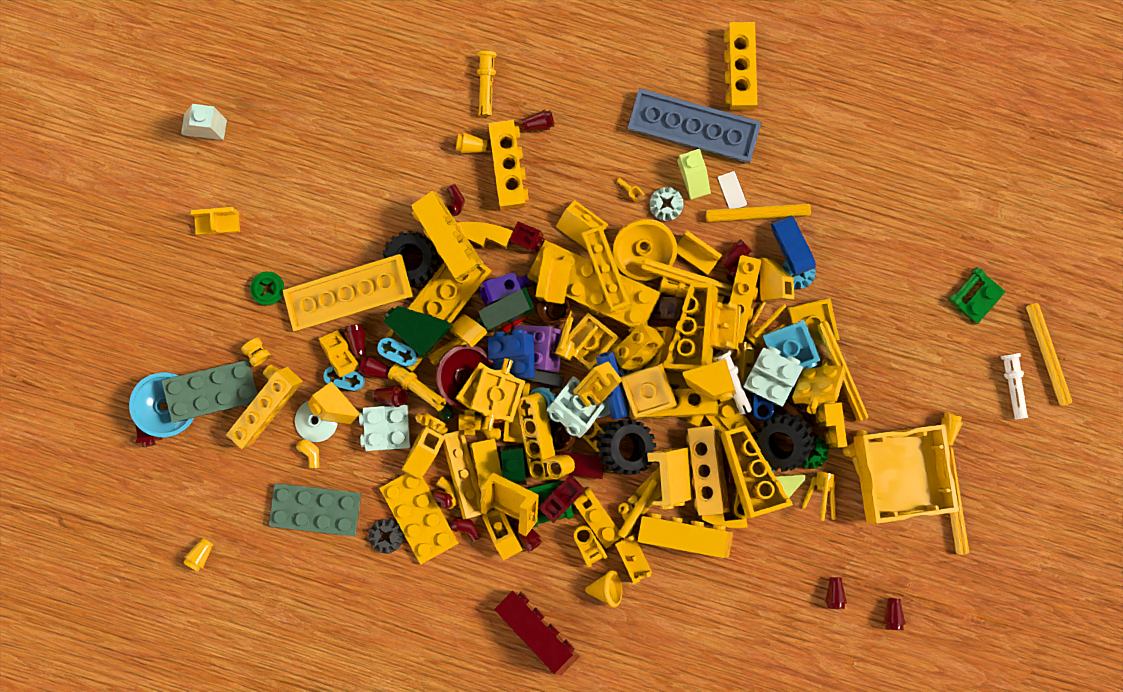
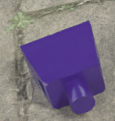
M513 272L482 282L479 293L484 306L487 307L531 285L527 275L516 278Z

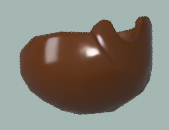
M566 298L564 304L540 301L536 306L540 319L551 326L560 325L565 322L571 311L569 301Z
M551 419L549 423L554 451L566 452L570 450L576 441V436L570 435L567 432V427L561 422H555Z

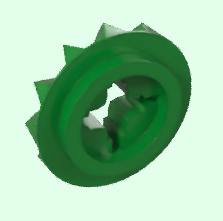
M269 271L256 275L250 285L253 299L265 306L274 305L280 301L283 296V290H285L281 277ZM261 283L266 284L268 286L272 284L271 289L273 290L274 294L269 292L264 294L263 292L265 291V289L263 288V285Z
M809 434L814 436V441L811 444L814 445L815 443L814 451L819 456L812 455L811 458L807 457L801 466L807 469H815L822 466L828 459L829 449L827 448L826 441L817 435Z

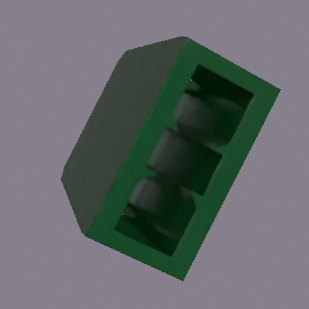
M523 444L502 446L503 478L520 486L527 485Z

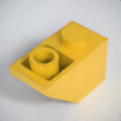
M759 258L761 260L759 270V294L761 301L778 302L794 300L793 277L775 260Z
M425 427L419 432L401 470L421 480L436 457L445 436Z

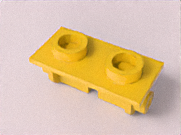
M746 342L738 343V350H733L732 353L733 364L738 367L737 376L742 386H744L753 368L746 367V364L754 363V348H752L751 343Z

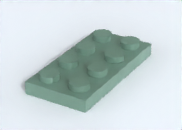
M249 360L161 380L172 423L249 405L257 396Z
M275 483L269 527L356 536L362 493Z

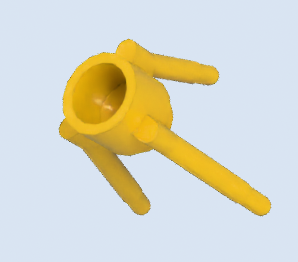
M762 301L747 325L744 337L755 347L758 344L762 345L765 342L763 335L766 332L764 330L786 308L785 304L777 309L761 327L758 324L753 326L767 302ZM783 323L782 325H780L779 327L775 328L774 330H777V329H780V328H782V327H785L786 324Z
M571 311L564 323L560 341L554 353L570 361L572 356L577 358L579 351L598 329V326L595 325L580 344L574 348L575 343L567 340L573 322Z
M817 472V477H812L811 485L802 504V508L805 509L817 485V490L823 491L821 521L825 520L828 492H830L832 520L836 519V481H834V474Z

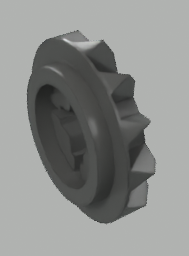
M381 519L375 522L369 530L368 540L376 551L389 554L401 546L403 531L396 521ZM379 529H381L385 533L393 530V532L389 536L391 543L387 540L381 541L379 543V540L382 537L381 531Z

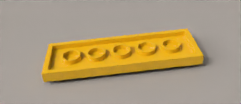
M544 241L527 275L529 281L538 284L543 254L552 255L555 260L571 262L566 298L633 329H636L641 323L646 325L661 294L659 291L620 274L632 306L611 313L592 261L551 242Z
M400 254L283 290L293 332L413 297L403 258Z
M444 262L408 309L448 321L452 324L480 288L482 282L491 274L492 270L482 264L463 278L455 279ZM392 329L385 337L409 346ZM391 343L389 345L384 344L383 348L386 352H396V349L391 347ZM410 351L408 354L402 352L399 354L405 359V363L413 358L410 355ZM418 353V360L416 364L412 367H407L412 372L415 371V369L424 359Z

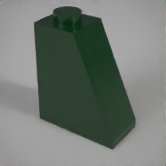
M525 287L478 311L481 317H478L477 320L488 333H491L535 314V308Z
M397 306L395 309L392 307L385 314L384 317L386 319L383 321L423 358L453 327L448 321L401 306Z

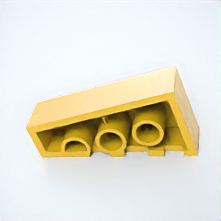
M431 191L411 205L414 210L412 212L417 222L422 223L426 236L434 243L438 254L443 258L455 279L463 278L484 264L437 192Z
M713 283L690 284L682 308L683 312L676 326L673 342L670 343L668 349L669 354L663 364L664 370L668 373H682L712 363L713 347L710 346L713 302H717L718 289Z
M650 512L648 516H642L638 542L720 558H728L730 556L733 531L726 530V526L713 524L712 528L705 527L704 522L691 520V524L682 523L683 518L670 516L669 520L661 519V514Z

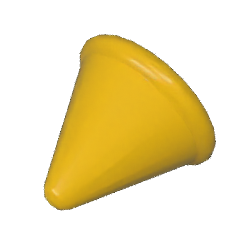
M611 570L585 588V592L615 608L622 599V582L618 573Z

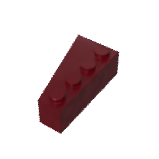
M512 591L494 610L553 674L562 675L580 656L574 651V646L567 639L563 640L559 635L558 629L543 619L545 617L538 608L535 607L533 609L528 604L530 600L522 592L518 594Z

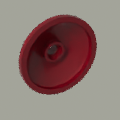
M468 344L458 345L449 349L441 357L436 368V387L440 396L445 398L446 403L452 407L469 409L456 400L455 397L480 362L494 370L493 361L488 359V354L483 349L477 346L471 348ZM459 373L462 375L460 380L457 377Z

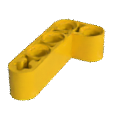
M533 393L521 397L517 408L528 468L532 478L536 480L559 479L572 473L575 468L574 460L569 455H555L548 413L546 411V401L543 395Z

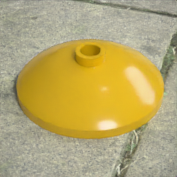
M639 219L630 222L619 231L613 243V257L617 267L623 274L635 280L647 281L660 277L641 269L644 258L672 266L677 256V243L672 231L663 223L653 219ZM646 242L647 246L641 247L640 244Z

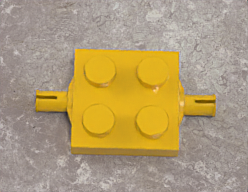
M504 358L501 370H492L487 367L482 368L470 406L471 410L486 416L482 429L491 432L494 420L513 422L525 384L524 380L515 378L509 373L513 361Z
M829 358L823 359L821 367L803 368L800 373L792 398L795 404H809L807 412L810 414L812 412L813 414L816 413L819 404L837 401L846 372L844 366H830L832 362Z

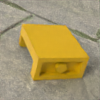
M667 448L647 453L648 462L659 461L662 498L652 501V505L660 506L661 509H673L674 506L685 505V501L692 500L689 448Z
M492 473L480 486L481 513L486 515L491 508H495L519 520L518 533L527 536L537 522L539 495Z

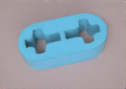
M384 338L378 343V352L383 357L402 366L412 367L418 360V355L414 349L394 339ZM391 343V347L396 349V352L388 351L386 354L383 348L384 344L389 345ZM410 351V355L413 358L405 363V359L399 354L400 352L408 354Z
M332 366L328 367L324 372L323 378L327 384L332 381V378L329 377V373L334 372ZM353 371L344 375L342 380L335 379L333 383L339 388L359 391L364 387L365 379L362 374ZM357 376L360 384L352 387V383L347 382L346 378L354 379Z

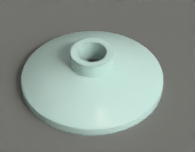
M309 401L300 406L296 413L295 427L298 433L306 440L311 442L325 441L334 434L338 422L325 421L318 417V423L312 424L311 420L316 415L310 411L307 404Z

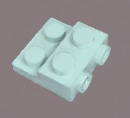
M769 346L766 349L763 347L743 388L783 407L803 367L799 365L801 361L791 356H788L786 359L779 355L781 351Z
M573 376L546 411L550 413V418L553 421L561 422L566 426L567 432L570 435L581 438L607 403L603 401L601 404L596 405L587 396L591 405L589 407L585 406L578 395L573 392L580 384V381Z
M408 405L363 408V412L359 415L360 426L364 425V434H361L360 437L361 447H365L366 451L411 448Z

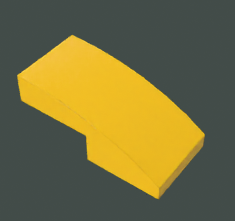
M464 314L452 324L453 327L449 330L471 348L487 334L485 328Z
M338 330L319 338L321 347L339 378L359 369L358 362L348 350V344Z
M724 513L700 516L701 520L711 524L729 528L747 527V519L724 520Z

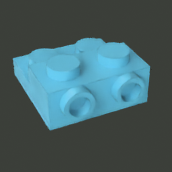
M805 320L763 335L767 348L769 346L781 351L779 355L786 359L788 356L801 361L799 365L805 367V369L816 366L817 362L820 361Z

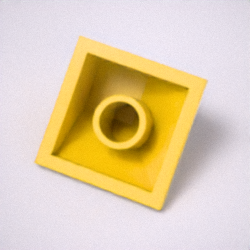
M726 359L682 372L688 387L713 400L727 401L733 398L732 395L736 394Z

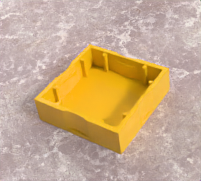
M945 424L853 437L866 523L878 524L904 520L919 515L931 516L959 511L955 483L950 470V452Z

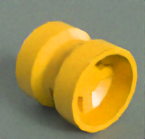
M259 337L250 340L241 348L244 355H248L250 358L249 362L253 367L262 364L271 356L269 351L262 347L263 343Z

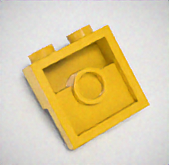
M587 313L568 335L567 340L575 343L574 348H576L595 325L598 326V329L579 351L576 358L591 371L594 367L598 366L595 356L613 351L622 340L591 314Z
M835 401L819 404L813 417L814 422L818 423V428L827 427V431H825L826 444H829V448L847 447L842 402L835 403Z

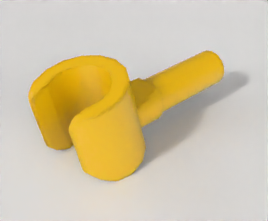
M621 178L617 180V183L628 191L629 196L635 202H639L635 198L637 193H641L644 196L643 191L638 186L632 187Z

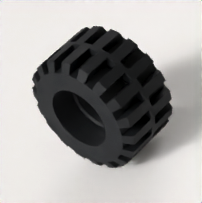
M407 231V233L400 232L399 236H393L391 238L392 241L386 243V250H383L382 254L384 259L398 254L401 255L403 251L409 248H416L422 252L423 261L421 265L415 270L406 271L410 286L419 287V284L424 285L428 279L431 280L433 273L438 269L439 259L437 251L429 238L419 232Z
M778 413L765 421L756 431L755 435L757 437L754 440L760 448L764 459L769 465L773 466L772 470L777 471L779 468L781 472H786L788 469L790 471L794 470L805 461L813 449V444L811 443L814 441V436L809 435L812 430L810 427L806 428L807 422L805 420L801 422L798 415L791 417V413H785L784 415ZM775 432H783L790 436L794 444L792 452L783 451L776 445L774 440Z
M619 420L610 423V426L604 427L603 431L605 433L599 434L598 438L601 441L600 443L597 442L596 447H600L597 455L602 457L600 462L602 465H607V470L613 471L616 474L636 475L640 471L648 469L646 465H651L652 462H648L647 453L653 452V448L657 447L656 443L652 441L655 438L654 434H649L650 428L648 426L643 427L644 423L636 422V420ZM625 435H628L634 444L633 453L627 460L619 452V443Z

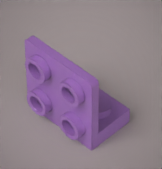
M515 325L514 330H525L526 334L533 335L534 369L559 373L561 357L554 353L559 344L562 330L546 326Z

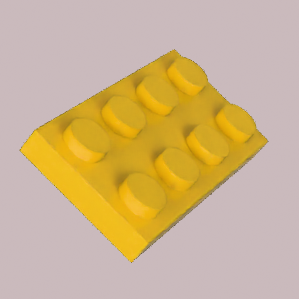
M406 473L380 488L420 565L459 544L439 504L433 499V493L424 477L419 480Z

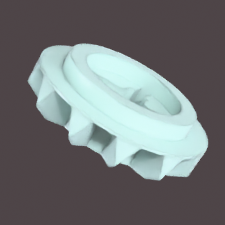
M662 187L651 196L650 210L660 220H673L683 210V198L679 191L674 190L672 187ZM673 198L670 204L672 206V209L669 207H665L662 210H660L663 205L662 199H665L667 201L668 199Z

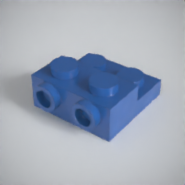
M512 330V335H507L506 332H496L494 337L488 338V359L493 360L494 370H501L504 358L513 361L509 373L515 378H535L533 335L526 334L525 330Z

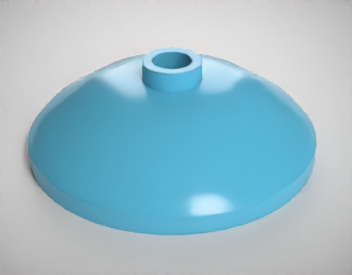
M167 372L149 375L142 379L132 391L129 401L130 414L134 423L146 434L162 438L175 436L188 428L194 420L192 418L172 423L169 409H160L162 403H167L161 380L178 377V375Z

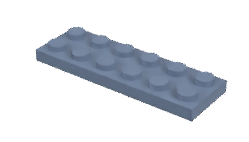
M639 88L627 130L749 164L761 121Z

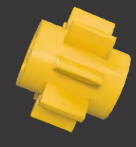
M465 409V414H459V430H464V435H475V431H481V415L475 414L476 411Z

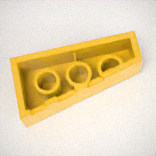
M742 426L720 433L745 517L752 518L792 506L793 503L787 497L779 480L776 479L771 470L772 468L764 459L760 448L747 427Z

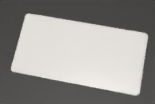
M735 171L718 176L729 209L746 206L747 202Z

